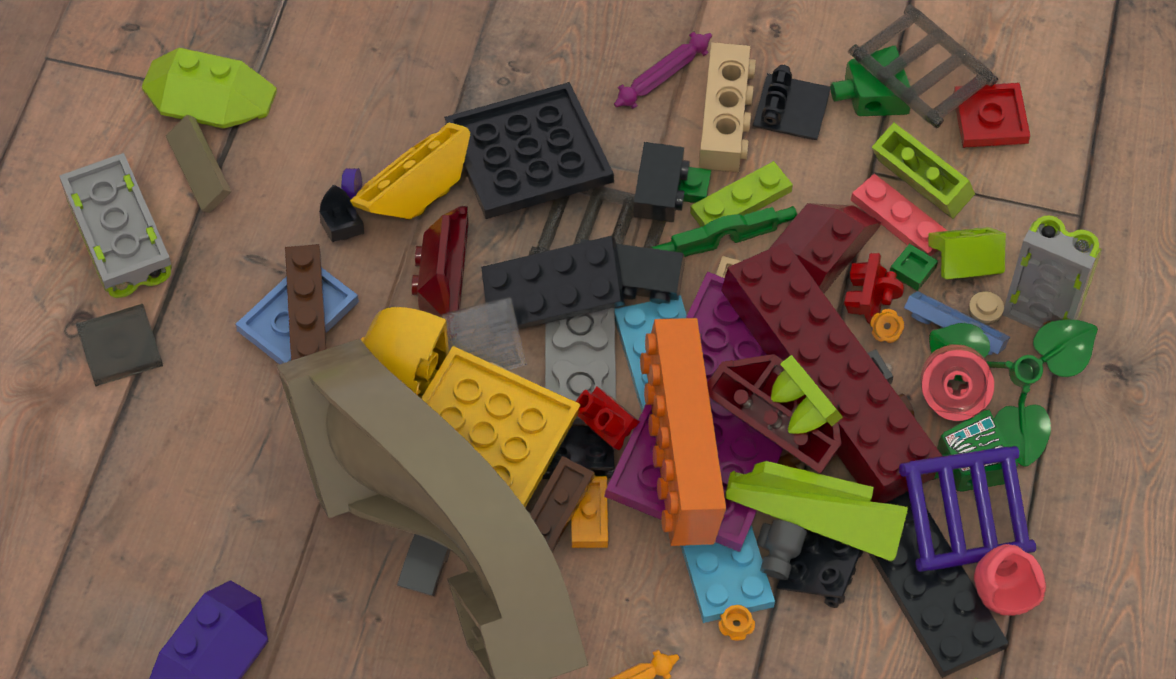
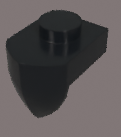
M332 185L324 195L319 210L320 223L332 242L347 240L364 234V223L351 204L350 197L343 189Z

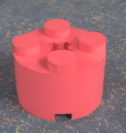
M955 344L937 349L928 357L921 372V388L927 404L939 416L948 420L963 421L974 417L990 403L994 392V378L987 361L978 351L965 345ZM955 375H961L962 380L966 382V384H960L958 390H954L951 383L948 382V380H954Z

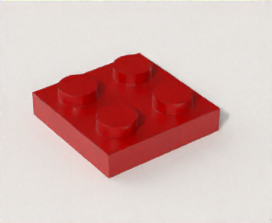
M1020 82L954 87L953 97L963 148L1029 144L1030 131Z

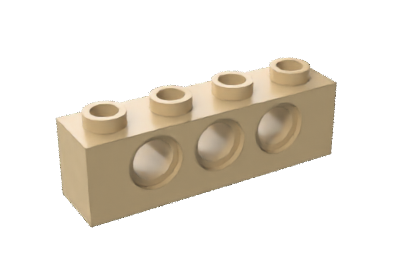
M711 42L699 168L739 172L740 159L747 160L748 140L742 139V133L749 132L751 113L744 111L745 105L752 106L753 86L747 85V79H754L756 63L755 59H749L750 46Z

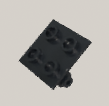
M779 65L778 68L774 69L773 74L767 73L753 127L818 140L830 94V86L792 79L790 67Z
M588 425L571 426L542 480L550 479L562 456L593 471L595 476L611 478L615 470L614 449Z
M805 529L807 535L801 553L796 558L790 560L792 568L788 580L779 579L777 589L822 595L825 597L824 603L826 605L837 608L839 604L845 601L844 594L847 586L852 583V576L856 572V563L858 558L862 556L863 551Z

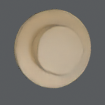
M979 292L971 298L969 303V312L972 318L986 325L998 321L1004 311L1003 301L992 292Z

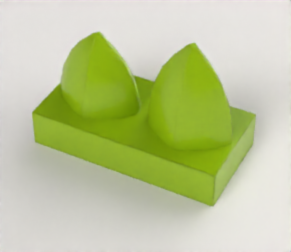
M792 355L780 364L785 370L781 372L773 385L771 400L773 402H789L802 397L804 394L807 396L797 406L790 419L788 427L790 434L806 433L817 429L826 422L833 426L843 418Z

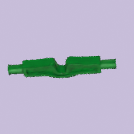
M794 206L775 211L773 207L745 215L723 216L707 223L703 227L675 234L671 237V242L651 246V248L681 252L684 254V257L717 249L721 238L729 234L734 243H739L776 231L778 224L794 220L797 216V211Z

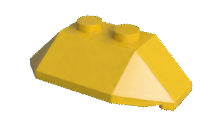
M447 123L439 132L429 135L411 147L364 184L356 196L350 200L351 204L354 207L371 213L412 219L421 215L430 203L446 195L450 191V187L460 180L471 134L469 129L454 123Z

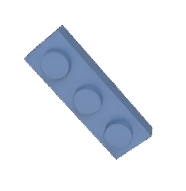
M919 291L909 296L904 307L912 312L911 316L914 319L925 324L933 322L943 328L956 323L976 325L985 332L984 334L989 339L990 351L988 355H992L993 352L996 354L1002 352L1010 339V336Z

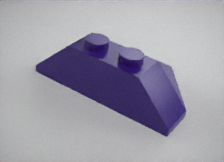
M231 580L205 592L159 652L149 679H241L269 642L261 598Z

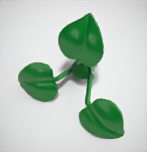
M1072 319L1052 321L1041 327L1033 339L1034 349L1042 356L1038 359L1033 355H1024L1014 363L1011 361H987L990 368L1008 369L1011 381L1021 387L1018 407L1006 406L999 410L994 417L1008 446L1018 447L1020 455L1015 460L1020 466L1027 467L1040 457L1051 433V421L1046 410L1040 405L1025 407V400L1030 391V385L1041 378L1043 374L1042 364L1045 362L1049 371L1059 377H1072L1081 373L1091 359L1098 331L1097 326L1085 321ZM956 323L932 330L929 334L931 354L944 346L957 344L971 347L985 358L990 351V342L981 328L969 323ZM955 375V381L965 382L962 380L961 375Z

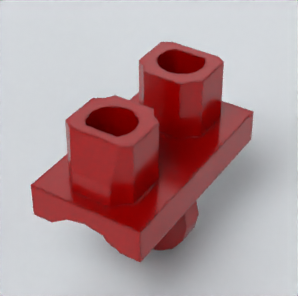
M870 253L868 262L852 264L850 280L853 286H863V290L846 292L844 301L849 314L864 315L868 324H870L872 317L876 313L880 314L882 304L891 305L892 299H898L904 293V285L896 279L897 274L893 271L887 272V269L881 266L880 253Z
M596 386L592 393L584 390L575 401L581 404L577 416L618 451L622 448L625 437L629 436L632 429L636 428L640 423L638 419L598 386Z

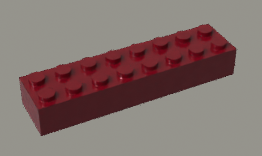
M784 242L727 268L721 291L766 355L775 354L783 361L792 355L814 382L834 395L836 409L843 416L838 421L842 445L836 454L857 483L874 487L871 502L886 503L908 492L906 476H901L899 465L915 460L942 457V455L789 245ZM937 472L922 474V484L933 480Z

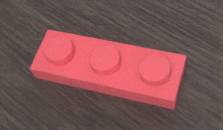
M875 173L852 193L851 201L868 215L880 221L882 226L906 245L910 243L929 256L938 251L928 246L929 233L947 230Z

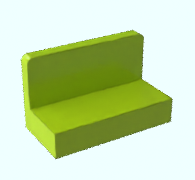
M990 227L929 233L928 246L941 251L942 278L955 279L1002 274L1005 272L1006 233Z

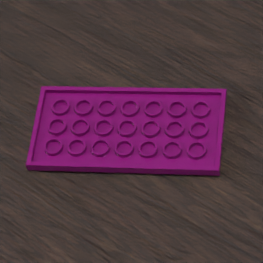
M708 271L686 318H697L707 382L723 361H734L766 355L722 293L721 289L724 278ZM709 398L726 511L715 542L740 552L757 510L726 499L725 493L730 472L736 471L737 473L747 474L753 471L757 463L764 461L778 463L783 449ZM645 404L638 419L640 423L631 434L606 488L604 497L662 520V511L666 510L664 500H659L657 493L658 478H661L660 468H655L653 464V447L657 446L656 437L649 434V415L652 414V407Z

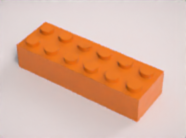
M697 318L654 319L651 333H647L645 336L646 353H641L640 368L641 373L647 374L648 383L645 384L644 388L645 403L652 407V414L649 415V434L656 437L657 446L653 447V464L655 468H660L661 478H658L657 493L659 500H664L666 509L662 511L663 532H669L670 546L712 545L715 543L722 523L726 504Z

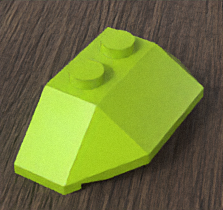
M177 48L153 60L142 84V90L149 97L160 115L183 119L186 115L195 117L197 123L223 129L246 123L255 118L267 117L277 93V87L240 60L184 48Z

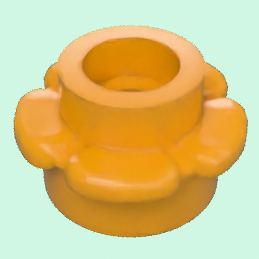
M883 309L882 313H876L871 319L872 335L880 342H895L900 338L904 330L903 318L898 316L895 310ZM885 323L890 324L889 329L884 328Z
M732 605L720 615L719 630L724 636H730L731 640H744L746 635L752 634L755 629V621L752 619L751 612L742 605ZM738 621L740 625L734 626L733 622Z

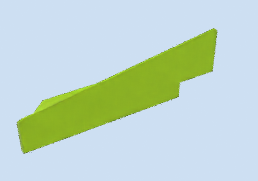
M769 461L755 464L753 471L747 474L737 473L736 471L730 472L725 497L728 500L794 523L804 529L889 561L895 560L908 509L905 506L871 502L874 487Z

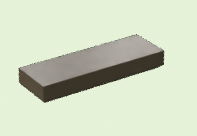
M186 115L166 135V138L201 210L211 213L232 191L195 117Z

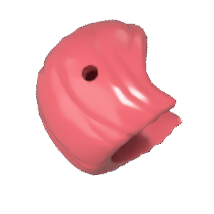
M1003 544L992 549L978 562L975 568L974 583L977 593L985 607L997 614L1021 615L1040 605L1044 600L1046 582L1040 564L1034 556L1016 545Z

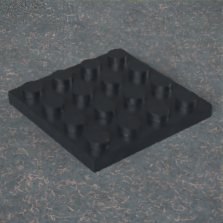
M570 82L444 117L445 125L450 122L464 126L471 133L463 168L485 219L614 183V173Z

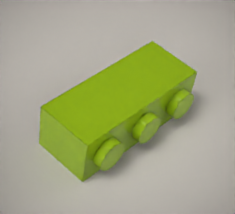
M895 122L872 146L880 163L952 219L975 195L969 179Z

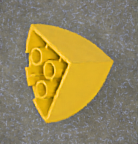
M391 307L379 311L371 322L365 337L361 338V341L379 362L420 398H422L449 353L446 319L412 308Z

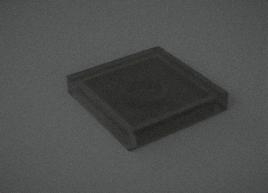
M143 303L76 324L95 387L163 366Z

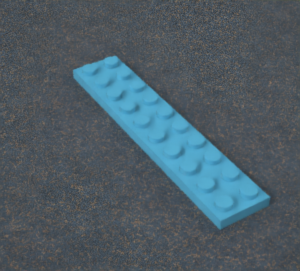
M679 295V301L670 300V304H657L650 301L615 308V322L641 412L646 404L644 388L645 384L648 383L647 374H642L640 368L641 353H646L645 336L647 333H651L654 319L686 318L687 314L681 295ZM752 525L740 552L716 542L712 545L681 546L703 623L721 619L720 615L732 605H742L750 612L774 607L775 600L767 574L760 571L763 561Z

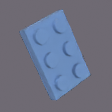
M322 268L325 330L327 333L359 302V299L354 291ZM287 276L235 324L237 331L279 364L291 361Z

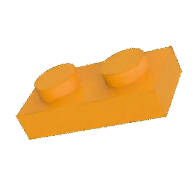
M607 476L594 477L571 519L572 548H608L607 498L604 497L607 488Z

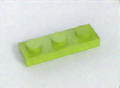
M773 161L690 206V214L701 227L723 216L749 214L791 193L793 184Z

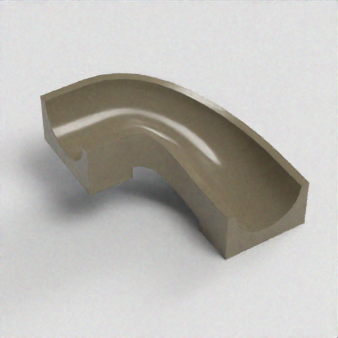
M360 339L276 365L317 499L328 518L350 511L358 517L408 531L435 541L454 552L465 563L468 572L447 578L467 647L489 679H551L588 666L568 591L559 566L544 536L510 487L463 436L379 362Z

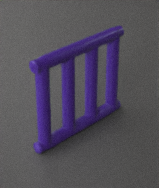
M1017 446L915 460L899 465L901 476H906L920 554V558L916 560V568L919 572L978 563L989 551L1003 544L1016 545L1027 553L1036 551L1035 541L1029 539L1015 462V459H1018L1020 455ZM1001 462L1015 539L1014 542L998 544L984 467L986 464ZM970 467L984 547L966 549L953 475L954 469ZM938 472L952 549V552L937 555L934 553L921 480L922 474Z

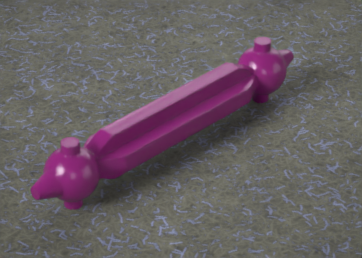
M695 31L690 33L691 39L689 44H681L633 80L631 87H625L623 84L617 87L619 93L614 106L616 108L630 106L632 109L637 107L636 101L638 96H645L690 63L696 53H702L703 56L708 54V42L712 38V34H696Z

